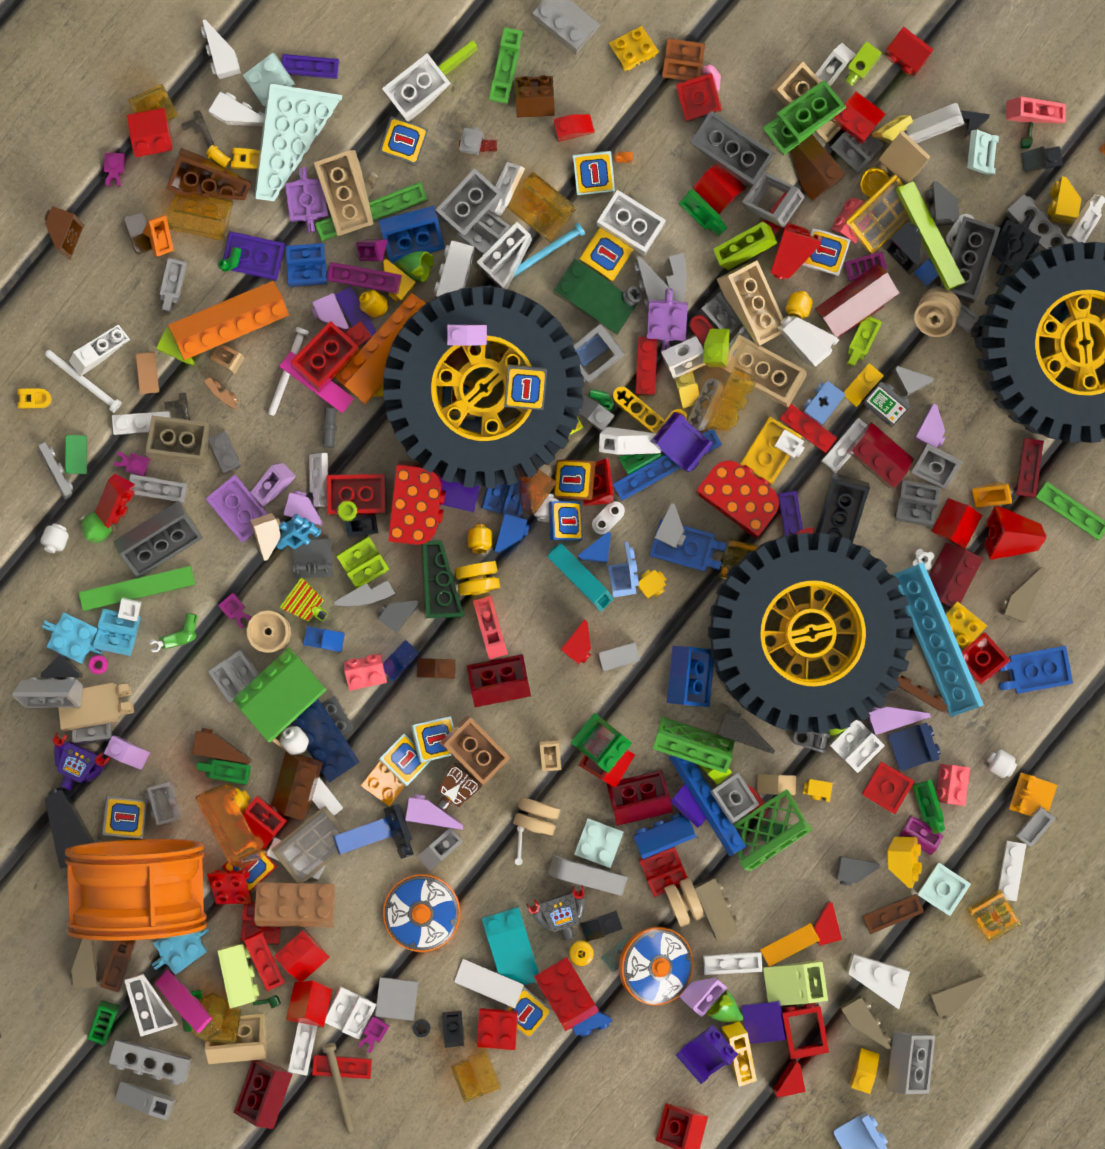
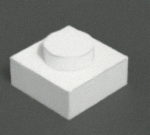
M122 598L118 618L137 622L142 602Z

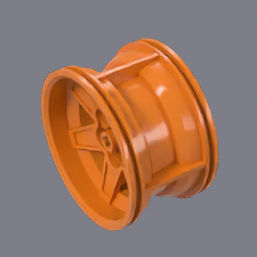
M131 839L81 844L65 849V855L68 856L65 858V863L67 864L69 913L67 934L79 939L120 941L167 938L204 930L207 927V922L205 921L207 917L203 906L202 858L205 856V853L201 851L204 849V843L185 839Z

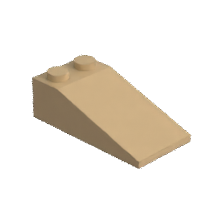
M795 61L770 90L785 106H788L822 81L803 61ZM833 118L815 131L826 143L841 129L832 122Z
M902 130L879 158L877 164L879 165L878 168H882L891 177L896 174L902 183L906 185L921 172L930 156Z
M349 150L314 162L337 235L340 236L373 225L365 183L356 151Z
M758 260L746 263L717 279L724 297L757 346L782 334L777 327L781 325L780 322L784 318Z
M738 335L729 351L728 367H720L787 408L807 376L806 370L762 346H757L756 343L741 335Z

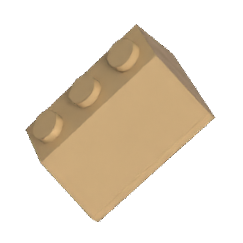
M264 1014L212 1018L206 1025L205 1053L208 1064L266 1059L267 1040Z

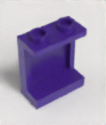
M673 412L650 441L682 470L687 472L694 470L698 466V461L710 451V446L713 444L711 440L705 438L686 421L685 417L677 412Z
M713 1025L684 1044L676 1054L678 1059L700 1084L704 1083L711 1074L723 1066L730 1065L738 1055Z

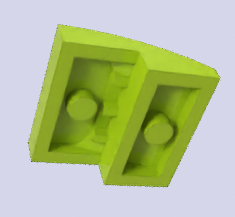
M369 535L336 555L356 589L390 570Z

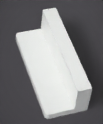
M953 103L914 119L913 123L907 126V135L915 143H919L964 125L958 104Z

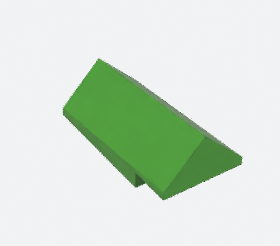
M823 80L777 113L778 117L764 126L763 130L777 152L786 155L844 110L846 106L827 82Z

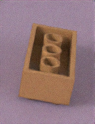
M257 882L256 926L334 928L335 884Z

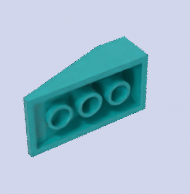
M517 906L483 916V925L498 973L523 985L536 982L534 976L539 974L520 907Z

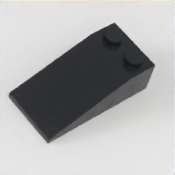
M832 472L815 533L843 537L851 540V543H853L870 490V484Z

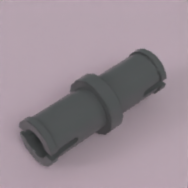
M326 408L324 409V425H322V430H324L322 447L334 448L335 431H337V409Z

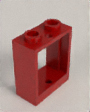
M816 1003L804 1004V1007L797 1008L796 1005L785 1007V1010L782 1011L790 1059L829 1053L821 1006ZM816 1012L822 1043L794 1048L788 1017Z

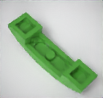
M504 27L494 80L492 81L489 95L490 101L508 104L523 31Z

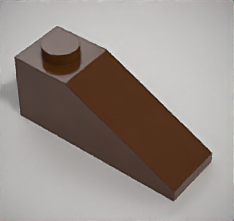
M202 728L201 731H196L192 754L247 764L251 763L252 759L218 734H214L212 729Z

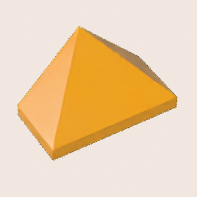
M995 482L972 489L975 507L1012 503L1009 484Z

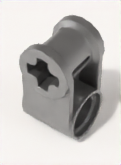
M792 732L791 740L795 745L826 753L825 746L830 734L807 732L805 740L799 743L796 739L798 733Z

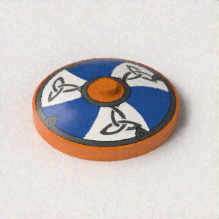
M428 874L411 875L399 881L387 895L383 908L384 924L389 935L400 946L416 952L432 951L446 944L456 932L460 921V904L454 890L442 879Z
M650 927L639 931L626 943L620 956L619 974L624 988L633 998L648 1005H663L675 1000L687 988L692 977L693 955L688 943L677 932L664 927Z

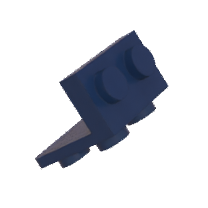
M921 723L889 735L888 738L900 770L904 771L940 759L941 751L938 744H934L932 737L935 735L931 725L928 726L927 723Z

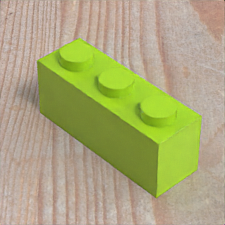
M761 222L713 250L720 266L730 270L777 244V240L771 227Z

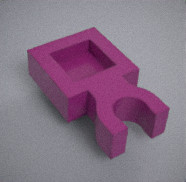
M105 153L104 172L109 173L106 178V186L111 187V180L116 179L117 187H121L122 182L119 174H124V153Z
M117 451L116 455L122 456L123 461L121 463L114 462V466H126V472L145 477L150 462L149 458L133 453L130 454V457H127L122 452Z
M234 593L218 605L230 620L237 619V624L241 629L245 627L241 622L242 618L246 617L249 621L252 618L243 612L246 607Z
M373 1016L363 1032L367 1037L362 1039L358 1046L362 1047L363 1043H369L370 1048L367 1052L371 1053L374 1048V1041L380 1043L390 1025Z

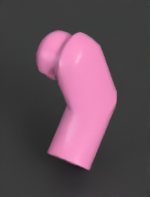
M713 65L704 66L702 74L713 73L719 92L720 73Z

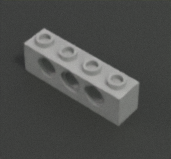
M1024 194L1004 213L1012 222L1017 224L1023 223L1025 212H1030L1034 218L1029 228L1033 233L1041 236L1036 246L1040 251L1049 249L1048 247L1052 246V239L1057 240L1059 245L1074 243L1069 237L1066 238L1061 233L1062 230L1057 224H1052L1048 220L1049 216L1047 213L1039 210L1035 206V201L1030 196L1026 197ZM1038 226L1045 227L1046 234L1039 233Z
M120 1038L115 1040L109 1063L114 1064L113 1067L116 1069L124 1070L129 1068L132 1069V1073L143 1075V1073L151 1074L150 1077L157 1080L166 1078L169 1079L170 1083L176 1085L186 1082L192 1062L191 1057ZM128 1053L135 1054V1062H130L128 1060ZM147 1058H152L155 1061L154 1067L147 1066ZM165 1063H171L173 1065V1072H167L165 1070Z

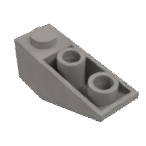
M636 256L634 268L636 274L640 273L641 280L639 281L641 292L645 291L646 299H644L646 310H649V300L665 299V289L669 287L640 256Z
M120 1081L115 1100L148 1115L168 1120L176 1098Z

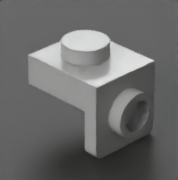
M476 127L464 128L459 147L460 152L479 155L481 142L485 138L483 131Z

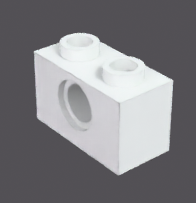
M696 336L661 352L665 365L673 379L706 365L704 363V349Z

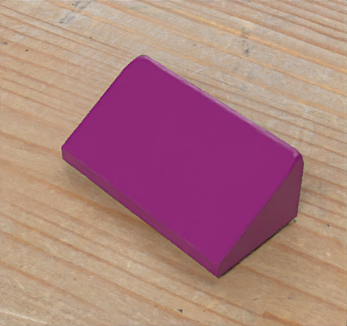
M366 239L356 242L359 260L382 261L387 239Z
M913 816L909 817L899 834L900 837H917L921 850L929 855H932L937 850L943 838V835L940 833L933 834L929 826Z

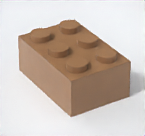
M465 716L439 743L481 785H484L510 759L495 741L469 716Z

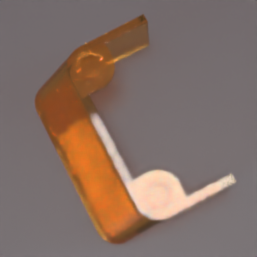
M226 783L195 796L228 862L242 869L267 855L268 852L262 848L264 843L261 837H256L252 833L238 807L235 797L238 795L233 785Z

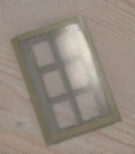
M324 806L271 850L297 883H304L338 855L332 836L346 832V830L330 810Z

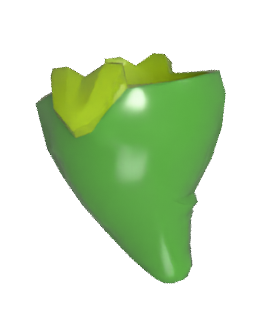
M426 251L412 252L397 260L394 265L414 281L426 282L430 275L431 266H434V255Z
M725 990L706 1012L708 1016L721 1022H738L743 1020V1015L740 1013L733 995L728 990Z

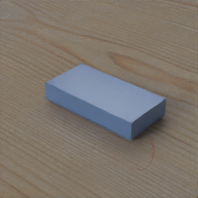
M597 334L576 352L580 357L581 365L585 367L609 349L601 336Z

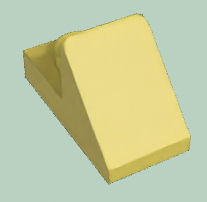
M911 115L898 116L871 133L872 137L891 144L902 130L905 131L907 126L913 123Z
M690 371L675 378L682 409L694 406L699 397L698 385L695 382L693 371Z

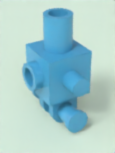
M296 513L287 523L284 521L280 523L279 528L282 531L276 547L283 549L289 545L296 549L302 544L308 545L310 542L308 534L312 533L314 537H318L321 529L315 527L313 522H308L307 518H301Z

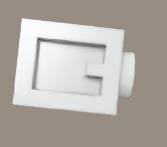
M787 430L783 431L774 446L792 459L795 456L799 457L805 448L802 446L804 441Z

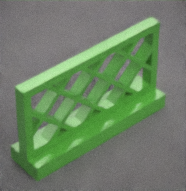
M662 716L652 749L727 773L733 757L732 752L735 741Z
M784 790L734 824L735 829H743L741 837L743 842L752 846L751 853L746 857L742 850L737 852L741 860L740 864L744 870L752 871L813 830L810 823L806 822L789 790ZM786 796L789 801L788 808H779L781 799ZM768 808L774 809L772 820L763 818L765 810ZM778 810L786 811L784 823L776 821ZM790 813L796 814L800 821L794 825L788 824ZM753 818L759 819L756 830L748 829L749 822ZM763 820L771 822L768 833L760 831ZM775 823L783 825L782 833L778 836L773 835ZM747 831L755 832L753 844L745 842ZM759 834L768 835L766 844L763 846L757 845Z

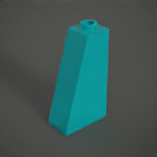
M562 543L554 546L549 551L547 557L600 612L614 600L610 592Z

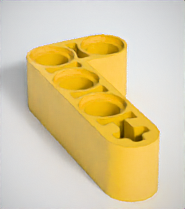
M618 387L613 392L615 404L650 433H657L673 412H677L687 418L683 410L676 409L664 420L627 388ZM624 392L625 398L628 401L630 398L633 399L629 402L628 407L625 406L627 402L624 399L618 400L617 393L622 394ZM633 404L640 405L641 412L633 413L631 406ZM648 416H653L656 419V423L649 426L645 419Z

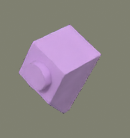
M334 293L312 302L314 305L312 312L316 319L320 318L321 322L325 324L332 321L340 330L345 332L349 330V326Z
M447 324V345H486L487 325Z
M932 404L914 440L937 448V446H942L946 438L943 436L945 428L938 406Z
M284 463L271 465L250 493L262 506H265L285 491L296 476Z
M295 491V494L289 493L283 515L292 518L297 513L301 518H307L308 522L311 521L319 526L323 525V521L311 500L306 497V493Z
M112 736L104 754L142 770L150 752L118 736Z
M716 977L695 981L679 997L703 1017L727 987Z

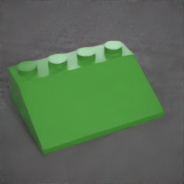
M289 647L232 700L270 743L327 689L304 661Z

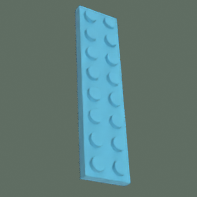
M922 562L893 574L900 582V585L897 586L900 593L907 596L909 605L905 606L907 615L912 617L913 629L942 698L945 700V704L948 705L947 709L950 717L983 706L982 699L924 563Z

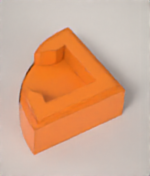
M633 152L615 153L613 161L632 163Z

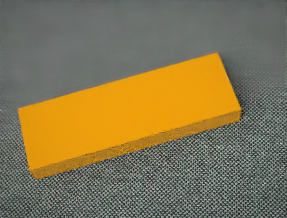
M809 923L760 949L770 967L820 941L812 924Z

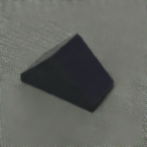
M376 514L356 516L351 521H345L347 537L349 538L379 533Z
M60 654L41 673V677L83 678V674L66 656Z

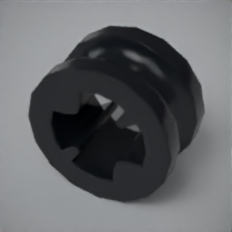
M425 1019L417 1020L413 1025V1033L421 1038L427 1036L431 1028L429 1022ZM421 1023H424V1028H426L427 1031L419 1033V1029L416 1028V1026L418 1024L420 1026Z

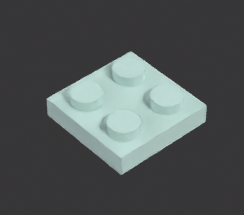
M275 53L270 54L243 75L264 107H266L269 84L288 87L296 85Z
M587 818L574 855L611 868L624 831Z
M937 862L917 895L951 916L971 883Z

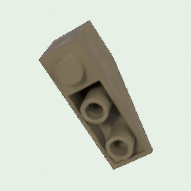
M859 995L840 1006L852 1027L885 1048L891 1049L889 1045L891 1040L886 1031L882 1033L879 1026L882 1024L876 1015L872 1016L869 1009L872 1007L866 998L862 999Z

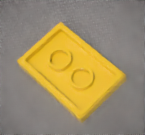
M769 416L740 465H747L754 471V475L763 477L772 485L790 457L774 447L784 430L800 439L802 436Z

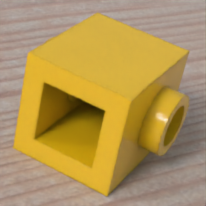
M649 569L640 576L642 579L639 581L638 588L647 599L653 595L657 597L665 591L663 587L666 586L665 581L667 579L661 571L653 570L651 572Z

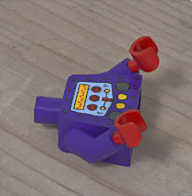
M56 733L53 738L55 766L58 768V773L65 775L60 786L71 790L75 781L79 783L90 782L101 775L105 764L110 761V757L104 760L102 758L103 752L97 755L76 744L74 745L70 741L65 742L67 735L60 739L58 733Z

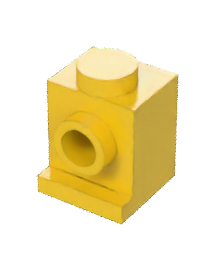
M808 779L807 782H804L803 794L810 795V799L821 800L824 797V801L830 802L833 783Z

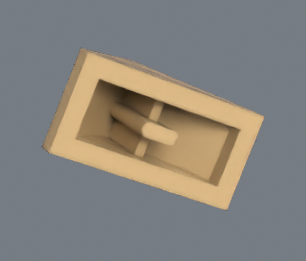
M221 344L216 347L209 359L235 374L245 357L239 352Z
M559 740L540 742L542 772L561 770Z
M758 774L757 793L779 795L787 789L791 795L796 794V776Z

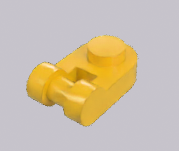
M232 148L233 161H231L230 167L233 169L258 170L260 151ZM241 156H246L245 162H241Z
M17 389V395H19L18 409L46 408L51 404V394L45 389ZM27 395H31V402H27Z

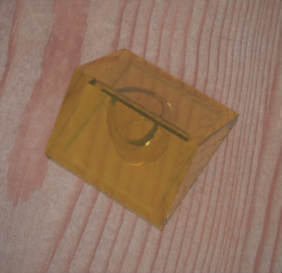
M163 84L128 99L134 113L165 107L168 120L178 116Z

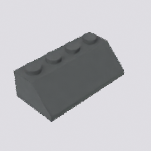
M963 216L951 252L965 283L950 291L960 300L974 304L977 300L1000 228ZM941 282L940 288H945L943 282Z
M177 501L116 539L114 544L119 555L136 577L140 578L203 537L182 504Z

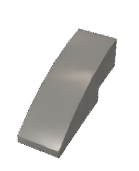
M684 253L669 256L668 262L672 275L666 277V284L669 290L670 288L673 289V299L678 302L684 301L687 280Z
M388 580L373 589L366 583L334 601V604L343 607L364 606L386 600L396 595Z

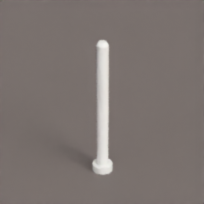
M296 327L295 332H297L291 349V352L296 355L299 352L304 336H308L309 331ZM284 370L268 414L272 416L276 414L290 376Z
M51 350L45 352L47 358L109 405L110 411L115 413L122 404L121 401L118 399L113 400L83 375L80 376L74 368Z

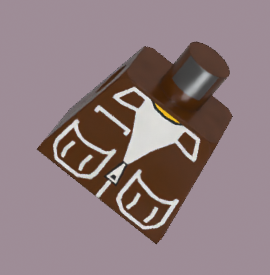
M453 763L438 789L444 796L437 805L444 811L452 803L460 807L482 785Z

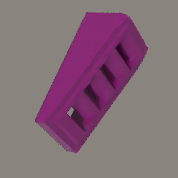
M883 252L844 262L848 280H855L868 271L867 261L869 260L871 267L876 265L874 259H878L879 265L886 271L887 266ZM861 262H862L863 268H864V272H863V273H861V269H860V265H859V263H861ZM855 264V268L857 271L856 275L853 274L851 265Z

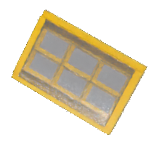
M896 174L890 177L846 220L847 225L870 254L875 253L910 219L896 192L898 187L904 185Z

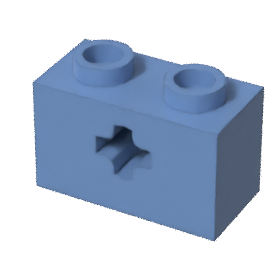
M829 381L825 384L820 383L814 391L817 395L813 400L809 398L803 406L805 408L803 413L821 426L846 395ZM824 398L825 400H827L825 402L826 405H823L821 407L819 406V400H822Z

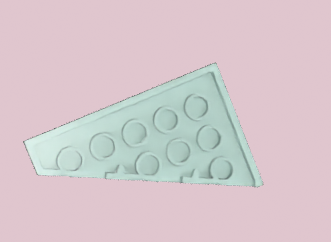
M276 84L268 85L254 193L255 199L275 201L291 173L296 169L303 155L308 151L309 146L315 137L318 136L339 101L342 100V95Z

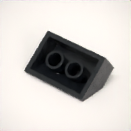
M906 222L888 240L884 249L910 275L920 264L921 235L919 234V229L914 224L910 225Z

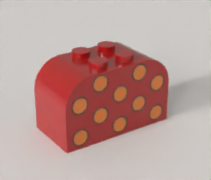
M398 462L389 542L421 545L433 538L439 523L443 521L444 509L440 508L441 504H444L446 490H443V480L435 470L429 473L423 469L420 463Z
M734 461L720 462L711 470L695 494L756 539L776 514L779 507L778 496L768 486L769 482L761 476L757 478L753 475L754 471L747 465L741 466Z

